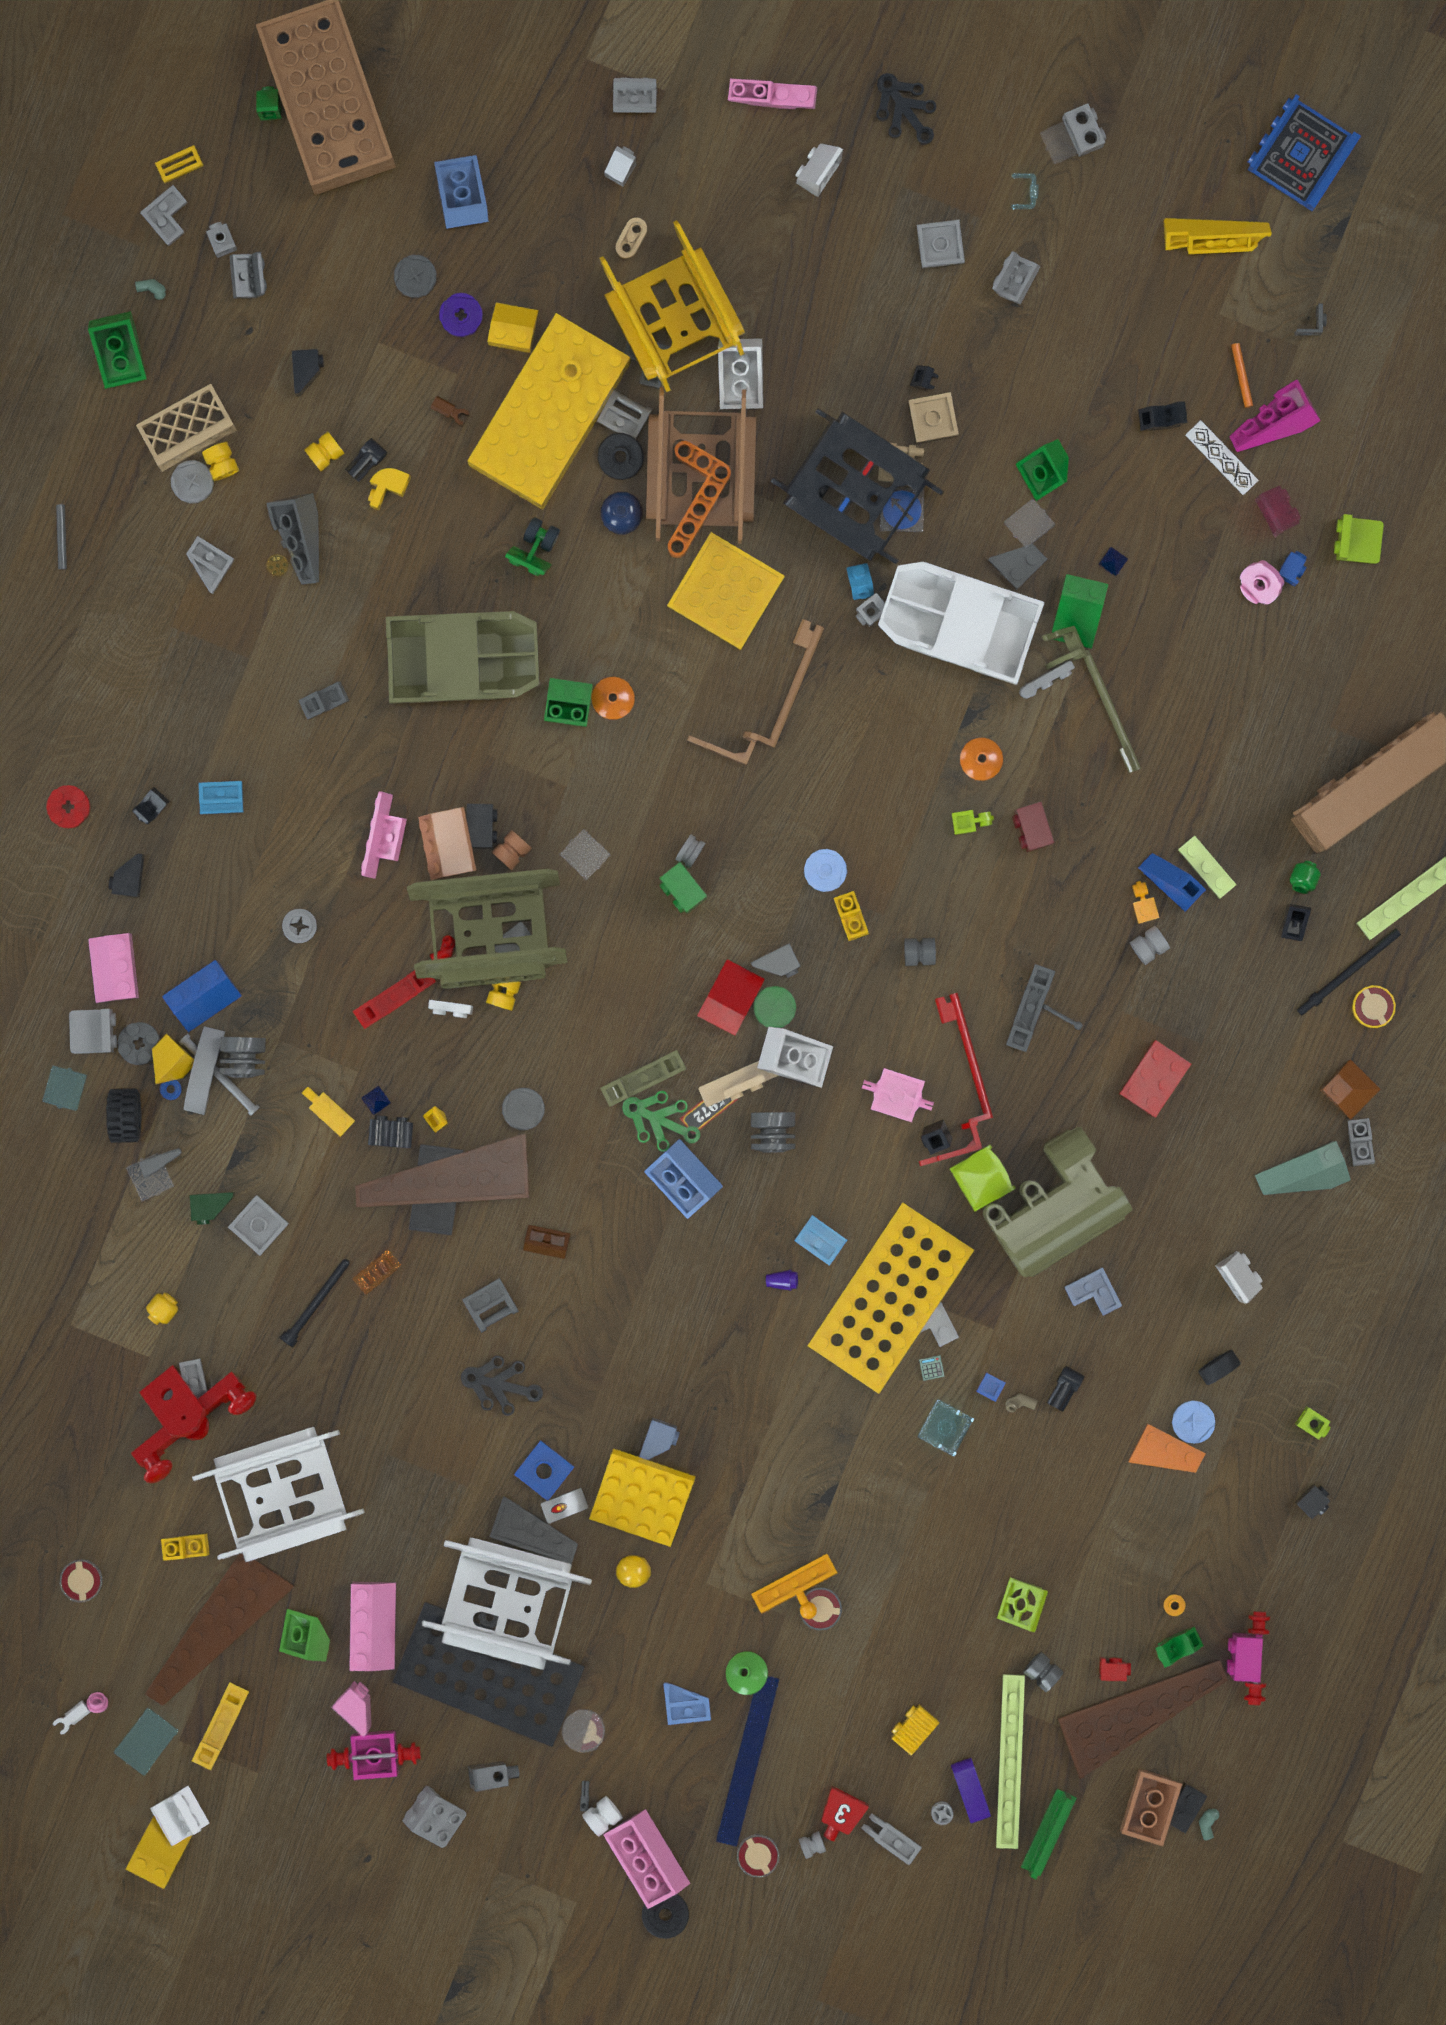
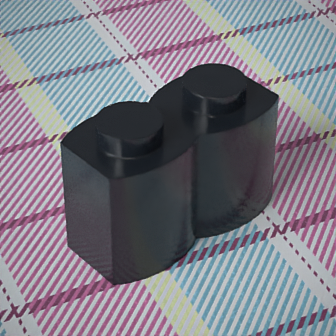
M375 1115V1119H370L368 1145L411 1148L413 1122H409V1118L396 1117V1121H389L388 1116Z

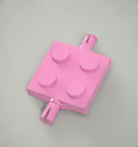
M885 1068L877 1084L864 1080L863 1084L870 1085L871 1087L862 1085V1089L874 1092L872 1110L912 1122L914 1114L919 1107L931 1111L932 1107L925 1104L932 1106L934 1102L922 1099V1089L925 1081Z

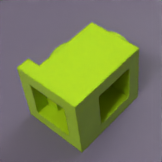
M1307 1406L1295 1423V1425L1318 1440L1321 1436L1324 1438L1331 1428L1328 1426L1330 1424L1329 1420ZM1312 1420H1316L1318 1423L1315 1428L1310 1426Z

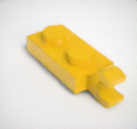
M309 1087L302 1092L313 1103L309 1109L340 1137L355 1122L326 1093L323 1092L318 1096Z

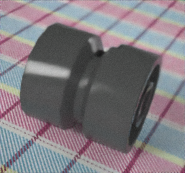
M905 938V966H917L919 962L923 966L935 965V938H922L921 942H918L916 938Z
M1039 1652L1025 1667L1023 1673L1031 1680L1036 1679V1684L1046 1693L1057 1683L1064 1671L1056 1664L1051 1665L1050 1659L1043 1652Z

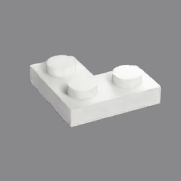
M435 1000L429 1001L428 1008L433 1009V1014L446 1015V1011L453 1012L454 1017L467 1018V1014L472 1015L473 1006Z

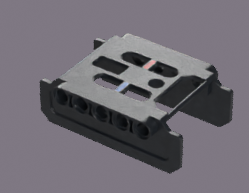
M817 408L815 412L828 420L829 424L789 485L775 477H772L770 482L788 493L783 501L786 506L871 561L875 554L879 553L891 562L898 564L900 560L884 549L925 485L940 495H943L945 491L926 479L930 469L844 412H841L836 420ZM853 449L868 459L861 472L843 460L845 450ZM824 456L849 471L840 486L816 471ZM875 465H878L893 476V484L890 487L884 488L868 478ZM828 485L844 495L837 508L819 496V490L822 486ZM908 485L916 490L917 493L887 539L883 540L875 534L873 523L896 488ZM872 495H877L878 500L876 502L871 501ZM852 501L869 512L870 518L867 523L860 524L844 514Z

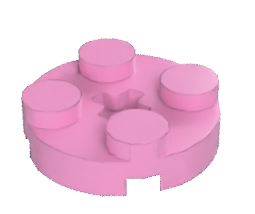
M1264 560L1250 564L1240 575L1242 584L1240 588L1243 595L1255 604L1272 603L1280 595L1284 585V579L1280 576L1279 572ZM1258 579L1264 581L1265 587L1263 585L1261 587L1258 586Z

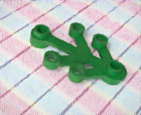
M659 1091L656 1095L643 1100L636 1097L626 1099L622 1109L627 1117L633 1118L638 1132L637 1138L640 1142L645 1143L650 1139V1133L645 1130L641 1116L650 1120L657 1139V1148L661 1152L667 1151L670 1147L661 1126L683 1135L688 1143H696L700 1139L698 1128L694 1126L686 1128L665 1118L677 1112H685L688 1108L686 1101L678 1100L674 1105L652 1112L645 1108L655 1103L663 1104L667 1102L668 1094L665 1091ZM660 1093L666 1095V1099L662 1102L657 1098ZM679 1102L685 1103L684 1110H678L677 1104ZM634 1103L637 1105L635 1112L629 1110L630 1104ZM689 1131L696 1133L694 1139L688 1138L687 1134ZM646 1132L648 1134L647 1140H641L639 1137L640 1133ZM661 1141L667 1143V1148L664 1150L659 1147Z

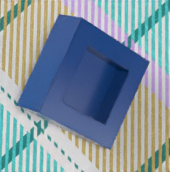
M986 1372L976 1392L996 1402L1005 1382Z

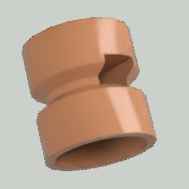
M511 830L504 837L505 843H499L492 853L510 870H513L520 862L519 857H525L532 848Z

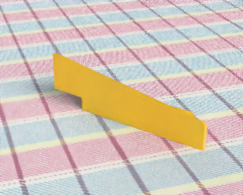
M1164 219L1165 249L1172 250L1187 247L1188 254L1253 251L1258 247L1259 241L1265 236L1270 237L1272 233L1270 224L1266 222Z

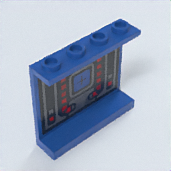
M1296 94L1293 99L1288 98L1282 109L1285 112L1282 117L1277 115L1271 127L1274 129L1271 134H1265L1259 143L1262 146L1258 153L1254 151L1248 160V163L1251 164L1248 171L1310 211H1313L1361 135L1356 132L1350 134L1299 101L1300 96Z

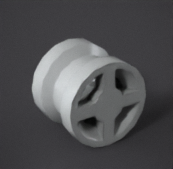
M940 1801L933 1805L931 1815L934 1822L946 1825L953 1818V1810L947 1802Z

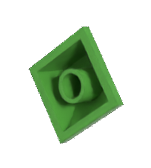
M287 1609L279 1651L305 1660L326 1661L330 1639L319 1619Z

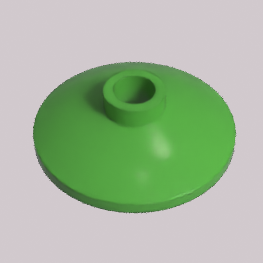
M738 1653L727 1665V1682L739 1694H754L761 1690L767 1681V1665L763 1658L756 1653ZM747 1669L748 1674L743 1677L742 1670Z

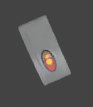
M582 1488L540 1503L548 1524L589 1508Z

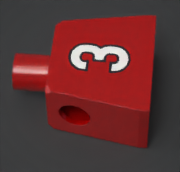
M831 1786L821 1817V1821L828 1825L823 1836L835 1842L840 1831L849 1835L866 1813L869 1805Z

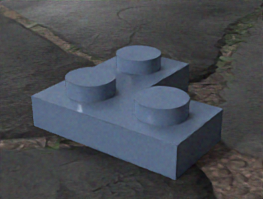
M1103 1267L1064 1286L1073 1306L1093 1297L1103 1316L1122 1306Z

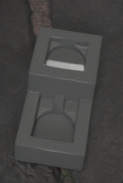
M340 681L300 699L299 703L307 720L348 702L349 698Z

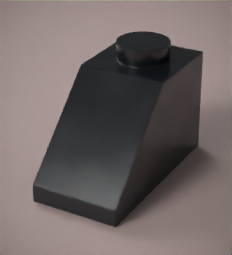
M318 349L292 351L294 392L296 396H301L321 374L320 368L324 367L323 354L319 355Z
M138 853L114 872V877L110 876L109 889L112 890L111 894L140 898L144 854Z

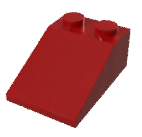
M727 959L697 1016L736 1036L765 979Z

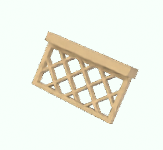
M212 384L136 425L162 472L237 431ZM208 392L212 393L213 400L211 405L200 403L202 395ZM188 403L195 405L192 416L182 413L184 405ZM199 406L209 409L207 419L196 417ZM213 410L222 412L225 417L218 422L210 421ZM166 415H176L173 426L163 423ZM180 416L191 419L188 430L177 427ZM194 420L205 423L202 431H191ZM150 424L157 425L155 436L147 435L143 428ZM161 427L172 429L169 440L158 438ZM176 431L186 433L184 441L180 443L173 441ZM157 441L167 443L166 450L157 455L154 450Z

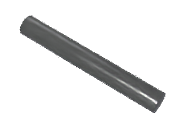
M59 504L56 505L58 569L65 570L67 569L65 505Z

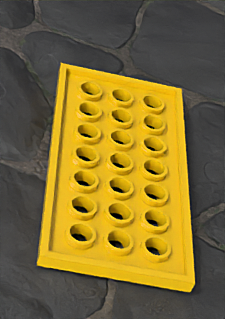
M902 1203L808 1344V1347L880 1394L975 1250ZM907 1226H911L915 1230V1235L910 1239L903 1236V1230ZM925 1238H929L933 1242L932 1248L928 1251L921 1248V1241ZM895 1244H900L903 1247V1253L898 1257L893 1256L891 1253V1248ZM942 1250L950 1252L951 1258L948 1262L944 1263L939 1260V1253ZM913 1256H918L921 1260V1265L915 1269L911 1268L909 1259ZM883 1262H888L891 1265V1271L886 1275L881 1274L879 1271V1266ZM930 1268L938 1270L939 1276L936 1280H929L927 1278V1271ZM906 1274L909 1277V1283L906 1286L898 1285L897 1278L899 1275ZM876 1280L879 1283L878 1291L870 1292L867 1289L868 1282ZM918 1286H924L927 1289V1295L924 1298L916 1297L915 1289ZM894 1292L897 1295V1301L894 1304H888L885 1301L887 1293ZM859 1298L866 1299V1309L858 1310L855 1306L856 1300ZM906 1304H912L915 1307V1313L912 1316L904 1315L903 1307ZM876 1310H882L885 1313V1319L882 1322H876L873 1319V1314ZM853 1316L855 1319L854 1327L846 1328L843 1324L844 1318ZM894 1322H900L903 1325V1331L900 1334H894L891 1331V1325ZM864 1328L872 1329L873 1337L870 1340L862 1338L861 1332ZM841 1334L844 1339L842 1345L834 1346L831 1341L832 1336ZM882 1340L890 1341L891 1349L888 1352H882L879 1349V1344ZM852 1346L860 1347L861 1355L858 1358L850 1356L849 1350ZM870 1358L878 1359L879 1367L876 1370L868 1368L867 1362Z

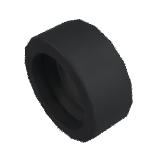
M1231 1349L1208 1362L1198 1370V1373L1206 1385H1210L1231 1373L1241 1365V1362Z

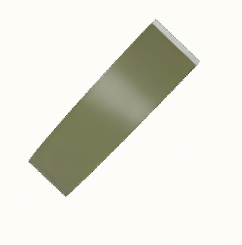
M678 1050L600 1089L609 1107L687 1068Z

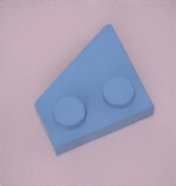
M664 1682L668 1725L711 1720L708 1697Z

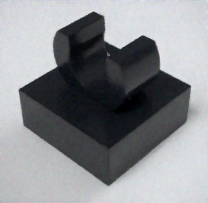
M917 365L910 386L918 389H934L935 386L930 384L931 379H938L939 376L934 373V368Z

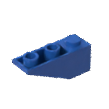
M1153 853L1138 867L1185 912L1206 890L1190 874Z

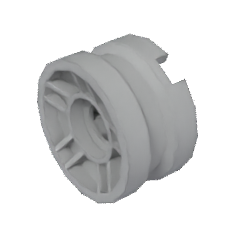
M692 834L675 859L679 862L683 861L688 868H691L706 844L703 841H697L696 837Z

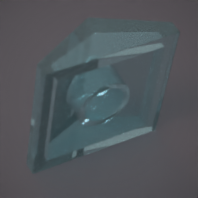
M937 1399L918 1437L954 1457L974 1418Z

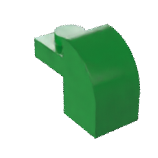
M1191 1627L1159 1642L1155 1649L1159 1660L1165 1668L1171 1666L1180 1658L1195 1653L1204 1645L1195 1627Z

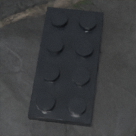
M421 1144L418 1166L463 1153L464 1150ZM456 1202L412 1204L409 1230L452 1235Z

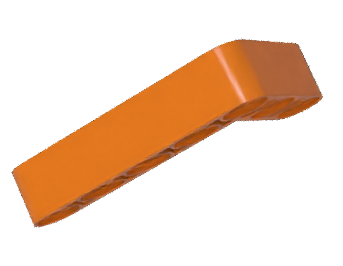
M681 441L676 445V459L707 478L668 543L669 554L674 558H681L687 553L731 477V469L726 463L688 441ZM681 447H688L691 452L687 457L679 455L678 451ZM704 457L708 459V466L705 468L699 467L697 465L699 458ZM720 468L725 469L728 473L723 479H719L715 475V472ZM707 487H714L717 493L713 497H707L704 491ZM697 505H701L706 509L705 513L701 516H697L693 512ZM685 524H692L695 530L692 534H685L682 528ZM675 542H680L684 546L683 550L679 553L671 549Z

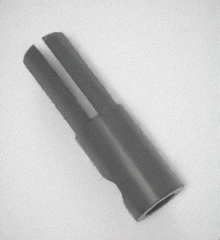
M585 1780L582 1781L580 1811H587L589 1809V1781Z

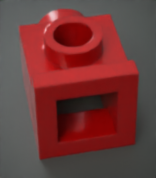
M1100 1657L1099 1678L1101 1681H1127V1676H1131V1663L1122 1662V1658L1111 1657L1109 1661H1106L1105 1657Z

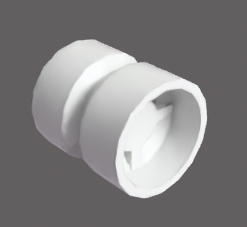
M607 1796L597 1802L596 1808L591 1807L582 1814L589 1827L598 1837L608 1830L609 1824L615 1825L623 1818L617 1807Z

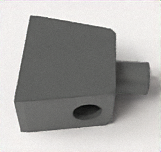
M503 1761L468 1766L470 1787L475 1792L509 1786V1779L519 1778L518 1765L506 1767ZM499 1771V1776L493 1778L494 1773Z

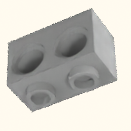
M1089 104L1073 109L1063 115V122L1079 157L1104 146L1106 140L1105 132L1102 127H1098L1096 122L1098 120L1094 108L1090 109ZM1076 116H1084L1087 122L1085 124L1078 123ZM1092 135L1095 138V143H1087L1085 136Z

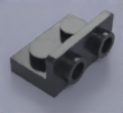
M1184 1782L1170 1825L1186 1834L1208 1796Z

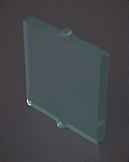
M52 1065L42 1102L56 1105L59 1109L63 1107L77 1111L87 1075L72 1071L71 1068L64 1069Z

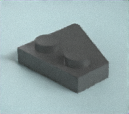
M1031 544L990 557L988 561L1017 590L1047 561V558Z

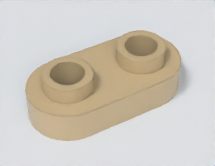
M630 219L616 243V253L622 259L634 257L645 238L647 225L643 219ZM638 226L641 230L639 233H634L632 229ZM623 246H630V251L624 252L622 250Z

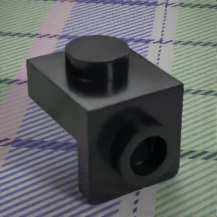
M153 787L143 800L133 808L132 812L136 814L138 820L148 825L160 815L170 801Z

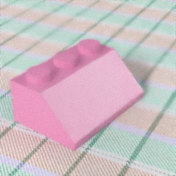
M117 934L88 939L96 1003L139 998L132 934Z
M354 1681L336 1700L332 1708L364 1737L371 1727L369 1689L363 1683L359 1682L357 1684Z

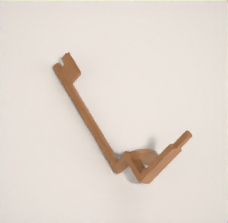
M804 619L801 621L793 643L806 648V651L769 739L756 733L744 731L742 737L750 741L746 752L736 754L690 735L687 741L744 765H747L757 741L775 748L824 628L816 625L814 631L809 630L811 622Z

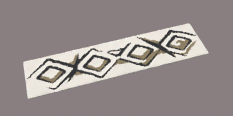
M1199 421L1186 434L1191 442L1242 495L1259 481L1202 421Z

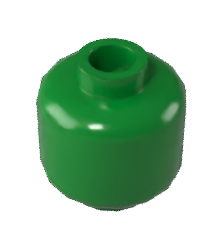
M1306 860L1294 866L1290 876L1293 890L1301 894H1308V892L1316 889L1321 872L1316 868L1317 865Z

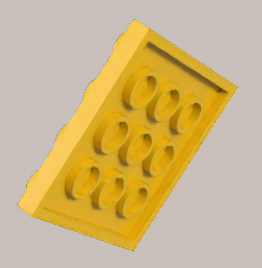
M711 532L667 607L741 650L785 576Z
M613 1448L589 1519L671 1547L695 1476Z

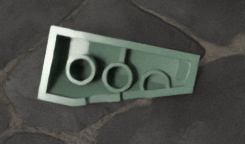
M1331 1141L1255 1175L1263 1195L1332 1189L1351 1180L1344 1157L1336 1141Z

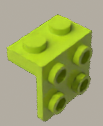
M1344 514L1341 519L1337 520L1336 532H1339V539L1335 541L1334 553L1337 554L1336 560L1377 564L1380 561L1383 522L1352 518V515Z

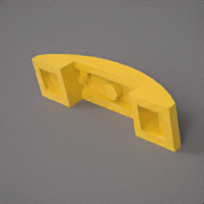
M229 1683L192 1762L212 1770L249 1691Z

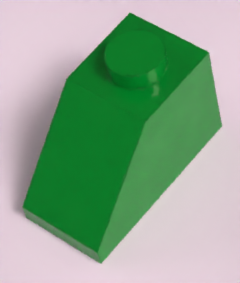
M272 86L262 87L260 91H256V109L260 120L282 119L280 94L278 89H274Z

